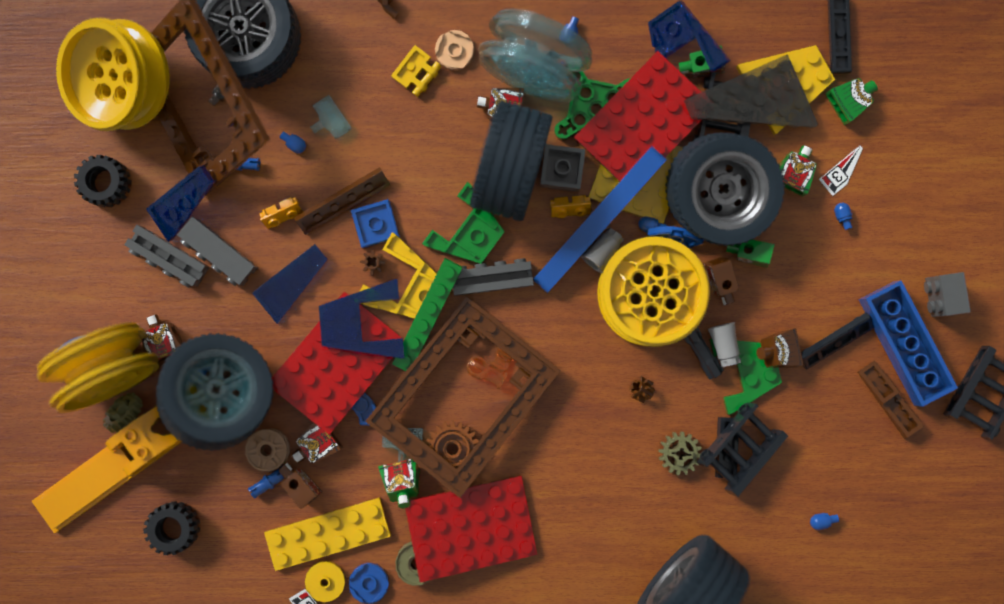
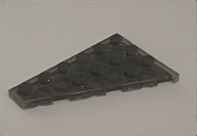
M788 54L684 100L691 119L694 120L706 119L708 121L720 120L734 123L746 122L750 124L759 123L773 126L810 128L818 126Z

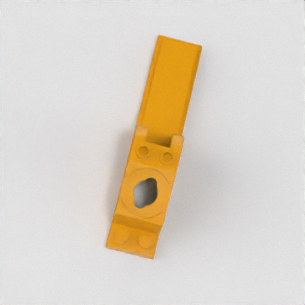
M195 383L180 394L185 408L195 418L210 423L219 416L200 387ZM157 406L113 435L105 442L106 447L32 500V503L54 534L182 443L174 435L162 436L151 432L150 428L160 421Z

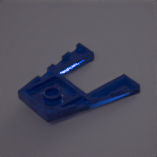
M683 1L676 2L648 22L652 47L655 48V53L659 51L667 60L669 55L696 38L710 71H716L731 61Z
M398 279L320 305L319 317L322 347L405 359L403 338L363 342L360 303L399 300Z

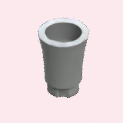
M608 228L581 255V258L591 268L599 273H603L607 263L619 249L624 239L617 231Z
M735 322L708 328L721 366L725 367L741 363Z

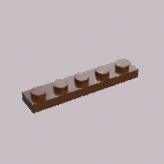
M379 167L295 216L294 219L306 235L390 186V183Z

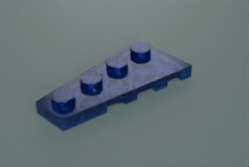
M204 165L197 167L146 208L168 242L175 238L215 183Z
M314 244L252 294L278 324L328 259L319 247Z

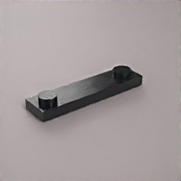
M828 0L830 71L832 74L851 73L849 0Z
M866 312L856 317L853 321L804 349L801 352L803 367L806 370L871 331L873 325L870 315Z

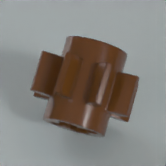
M374 250L371 251L370 255L364 253L366 258L360 261V263L366 266L363 268V271L365 272L370 269L371 275H374L375 270L382 272L380 267L386 264L380 260L383 255L379 254L376 256ZM371 258L374 259V260L377 258V260H376V264H377V265H376L375 267L372 266V265L369 267V265H370V261H369V260H370Z
M642 376L639 380H634L630 386V391L633 393L631 397L642 403L645 400L651 399L655 391L652 387L654 382Z

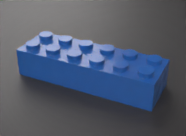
M902 280L891 282L858 299L865 313L867 312L870 315L873 329L914 406L923 407L958 389Z

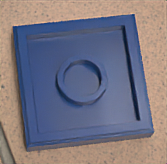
M389 199L351 210L362 249L387 242L392 232L400 238Z

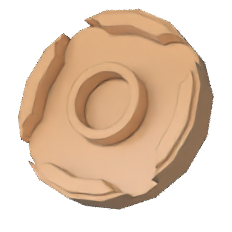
M451 30L439 37L436 42L435 53L437 60L443 67L449 70H460L469 65L473 59L474 46L467 34L462 31Z

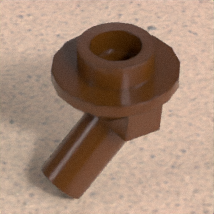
M377 0L382 5L384 11L393 19L399 14L390 5L393 0Z

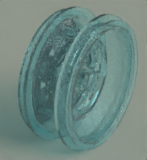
M505 9L499 11L496 16L491 18L489 22L490 31L499 41H485L478 48V60L486 71L513 88H524V93L546 100L567 102L573 100L581 92V82L572 72L586 71L592 65V50L583 38L554 20L528 11Z

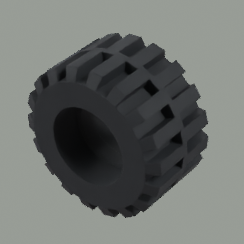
M106 155L88 157L89 161L84 159L81 162L83 164L82 167L78 166L76 169L79 170L78 174H74V178L77 179V182H74V186L79 188L76 191L79 195H82V199L100 207H113V204L118 205L121 203L120 199L125 200L127 198L125 193H130L131 189L128 188V185H132V180L128 179L130 173L126 171L127 168L121 162ZM108 170L111 175L110 186L105 191L98 192L95 187L96 177L101 172Z
M172 501L157 507L147 516L149 519L145 520L144 523L147 528L143 529V533H147L145 540L146 542L150 541L149 547L151 549L156 548V553L163 552V555L166 556L169 554L176 555L190 547L197 540V533L200 532V527H197V524L200 523V519L195 518L198 514L196 511H191L192 507L190 505L184 506L185 503L183 502L177 503V501ZM167 517H172L180 523L181 535L178 539H172L165 534L163 523Z

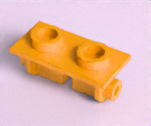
M586 195L572 196V203L568 202V197L550 200L551 217L564 218L566 216H585L591 214L590 197H586Z
M289 197L279 202L281 209L278 210L277 206L273 205L263 209L262 213L259 214L260 220L269 229L289 219H294L295 216L303 211L298 205L297 198Z

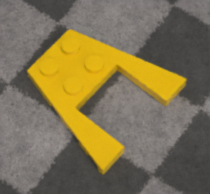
M816 45L742 63L736 67L743 81L747 84L751 79H756L780 66L794 90L798 100L765 117L773 135H776L835 80Z
M392 232L382 250L416 268L414 276L399 303L363 284L354 302L415 319L437 273Z

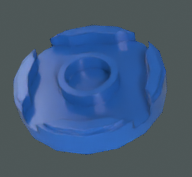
M370 562L361 564L350 575V592L361 603H376L388 591V574L378 564Z

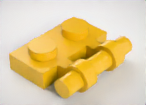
M414 45L393 72L391 78L406 89L411 84H414L416 88L412 94L419 97L422 92L426 91L427 85L432 78H436L439 74L438 71L442 66L438 62H435L432 67L429 66L427 63L430 61L431 56ZM424 70L427 73L420 81L416 77Z

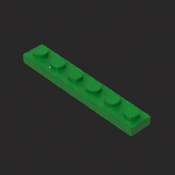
M444 258L392 365L406 371L419 356L463 266Z

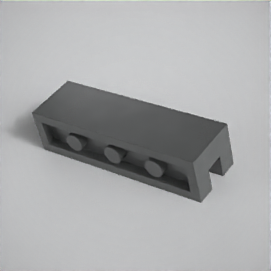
M191 217L177 234L182 239L180 242L188 249L194 248L197 251L196 255L203 261L209 260L212 263L211 267L220 274L221 272L225 273L228 276L226 279L234 286L237 284L244 286L248 281L249 275L251 273L254 274L258 269L256 265L195 217Z
M135 226L133 230L134 236L132 239L128 238L124 244L130 248L128 252L136 257H140V255L145 257L146 263L155 268L157 265L164 269L162 271L164 274L172 278L175 275L181 279L179 282L188 288L199 286L210 268L208 265L143 226Z
M526 258L515 259L512 264H506V261L494 262L495 266L487 267L486 263L476 264L475 268L467 269V266H463L453 286L454 296L533 286L531 261L526 262Z

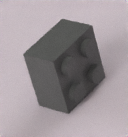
M546 144L540 187L579 192L585 149Z
M964 272L925 278L924 290L928 294L927 309L931 313V317L970 312Z

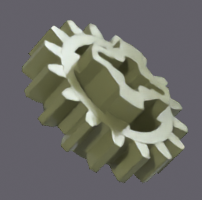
M133 392L131 394L127 393L126 396L122 395L114 401V404L105 413L107 417L103 419V426L111 433L119 432L120 429L122 430L133 420L137 419V416L141 413L139 409L143 407V400Z
M683 431L680 432L679 436L676 432H672V438L666 435V443L660 442L663 449H658V452L662 453V456L658 457L659 460L665 461L662 466L664 468L669 466L668 472L672 473L675 470L676 475H680L681 471L687 475V469L695 471L693 465H699L697 463V458H700L698 451L702 449L701 446L695 445L698 440H691V434L685 437ZM676 441V444L672 448H668L671 443ZM686 441L691 445L693 451L687 449ZM680 448H681V450L684 451V452L687 453V454L680 455V458H679V456H677L676 454L672 453V452H676V451L678 452V451H680ZM667 456L673 457L674 465L670 463ZM691 459L688 464L684 465L686 460Z

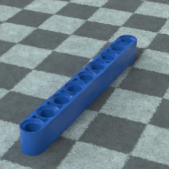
M651 146L535 276L533 281L548 293L667 159Z

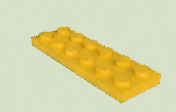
M380 497L264 532L275 571L391 537Z

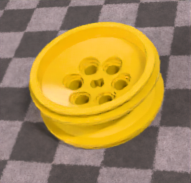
M92 18L74 27L67 34L59 49L56 74L60 94L69 111L85 125L100 131L136 129L149 123L162 109L169 90L167 59L157 39L140 24L126 19Z
M645 237L626 244L611 257L599 277L597 297L604 320L621 338L641 346H665L687 337L700 324L708 307L710 286L703 264L689 248L669 238ZM654 266L661 268L662 274L660 277L653 275L652 269ZM635 274L642 275L643 282L641 285H637L633 281ZM670 279H675L678 283L675 290L668 286ZM652 286L657 287L659 290L656 293L657 297L651 296L649 292L652 290ZM634 293L640 296V303L638 305H634L630 300L631 295ZM667 299H672L675 302V307L672 310L667 309L665 305ZM649 306H653L656 309V315L653 318L649 317L646 313Z
M134 322L113 325L78 338L43 359L37 367L38 380L44 383L65 382L68 385L51 398V407L56 408L59 413L78 411L115 397L153 375L159 368L157 363L159 357L157 354L146 353L132 357V352L139 346L142 341L141 339L146 337L145 329L140 328L139 324Z

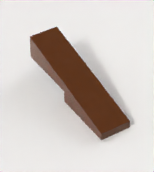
M875 360L857 372L904 439L924 427Z

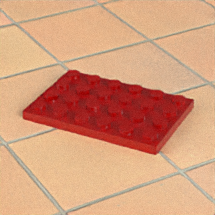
M657 51L577 133L574 139L620 182L651 146L666 158L716 105Z
M343 292L271 378L274 391L330 435L398 353L404 339L362 305L355 303L354 299L346 292Z
M521 475L470 486L461 498L452 491L412 499L410 500L411 505L405 508L420 583L538 555Z

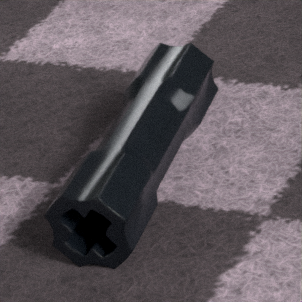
M696 327L684 340L695 353L709 380L717 378L724 370L703 340L699 328Z

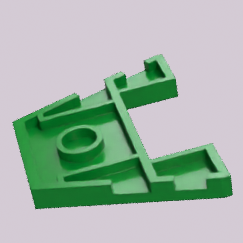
M467 182L457 197L471 207L470 200L473 187ZM473 208L450 241H447L432 230L422 245L482 264L505 232L492 213Z
M711 338L709 339L712 354L713 356H717V352L713 340ZM737 341L741 363L736 365L743 392L723 397L728 415L736 412L743 404L752 402L782 383L779 368L766 367L764 359L761 360L757 357V349L761 347V343Z

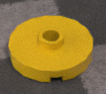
M318 562L306 574V590L316 601H333L344 590L345 574L341 567L334 562ZM322 579H326L328 581V585H323L321 582Z

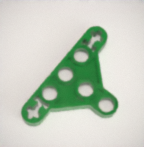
M570 68L566 75V80L573 90L567 117L556 124L555 136L559 140H567L577 134L595 116L591 112V107L598 104L603 108L608 102V96L616 94L619 91L618 89H621L631 78L615 85L590 80L580 68ZM578 72L581 78L579 81L573 82L569 78L570 74ZM588 88L592 94L589 98H583L580 95V91ZM576 116H584L586 119L585 123L577 125L574 122ZM571 120V124L575 128V130L573 131L571 127L567 130V135H564L563 133L559 134V127H568V121Z

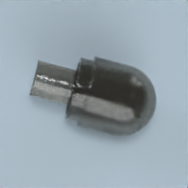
M217 84L211 92L213 96L208 100L213 106L219 100L222 102L226 100Z

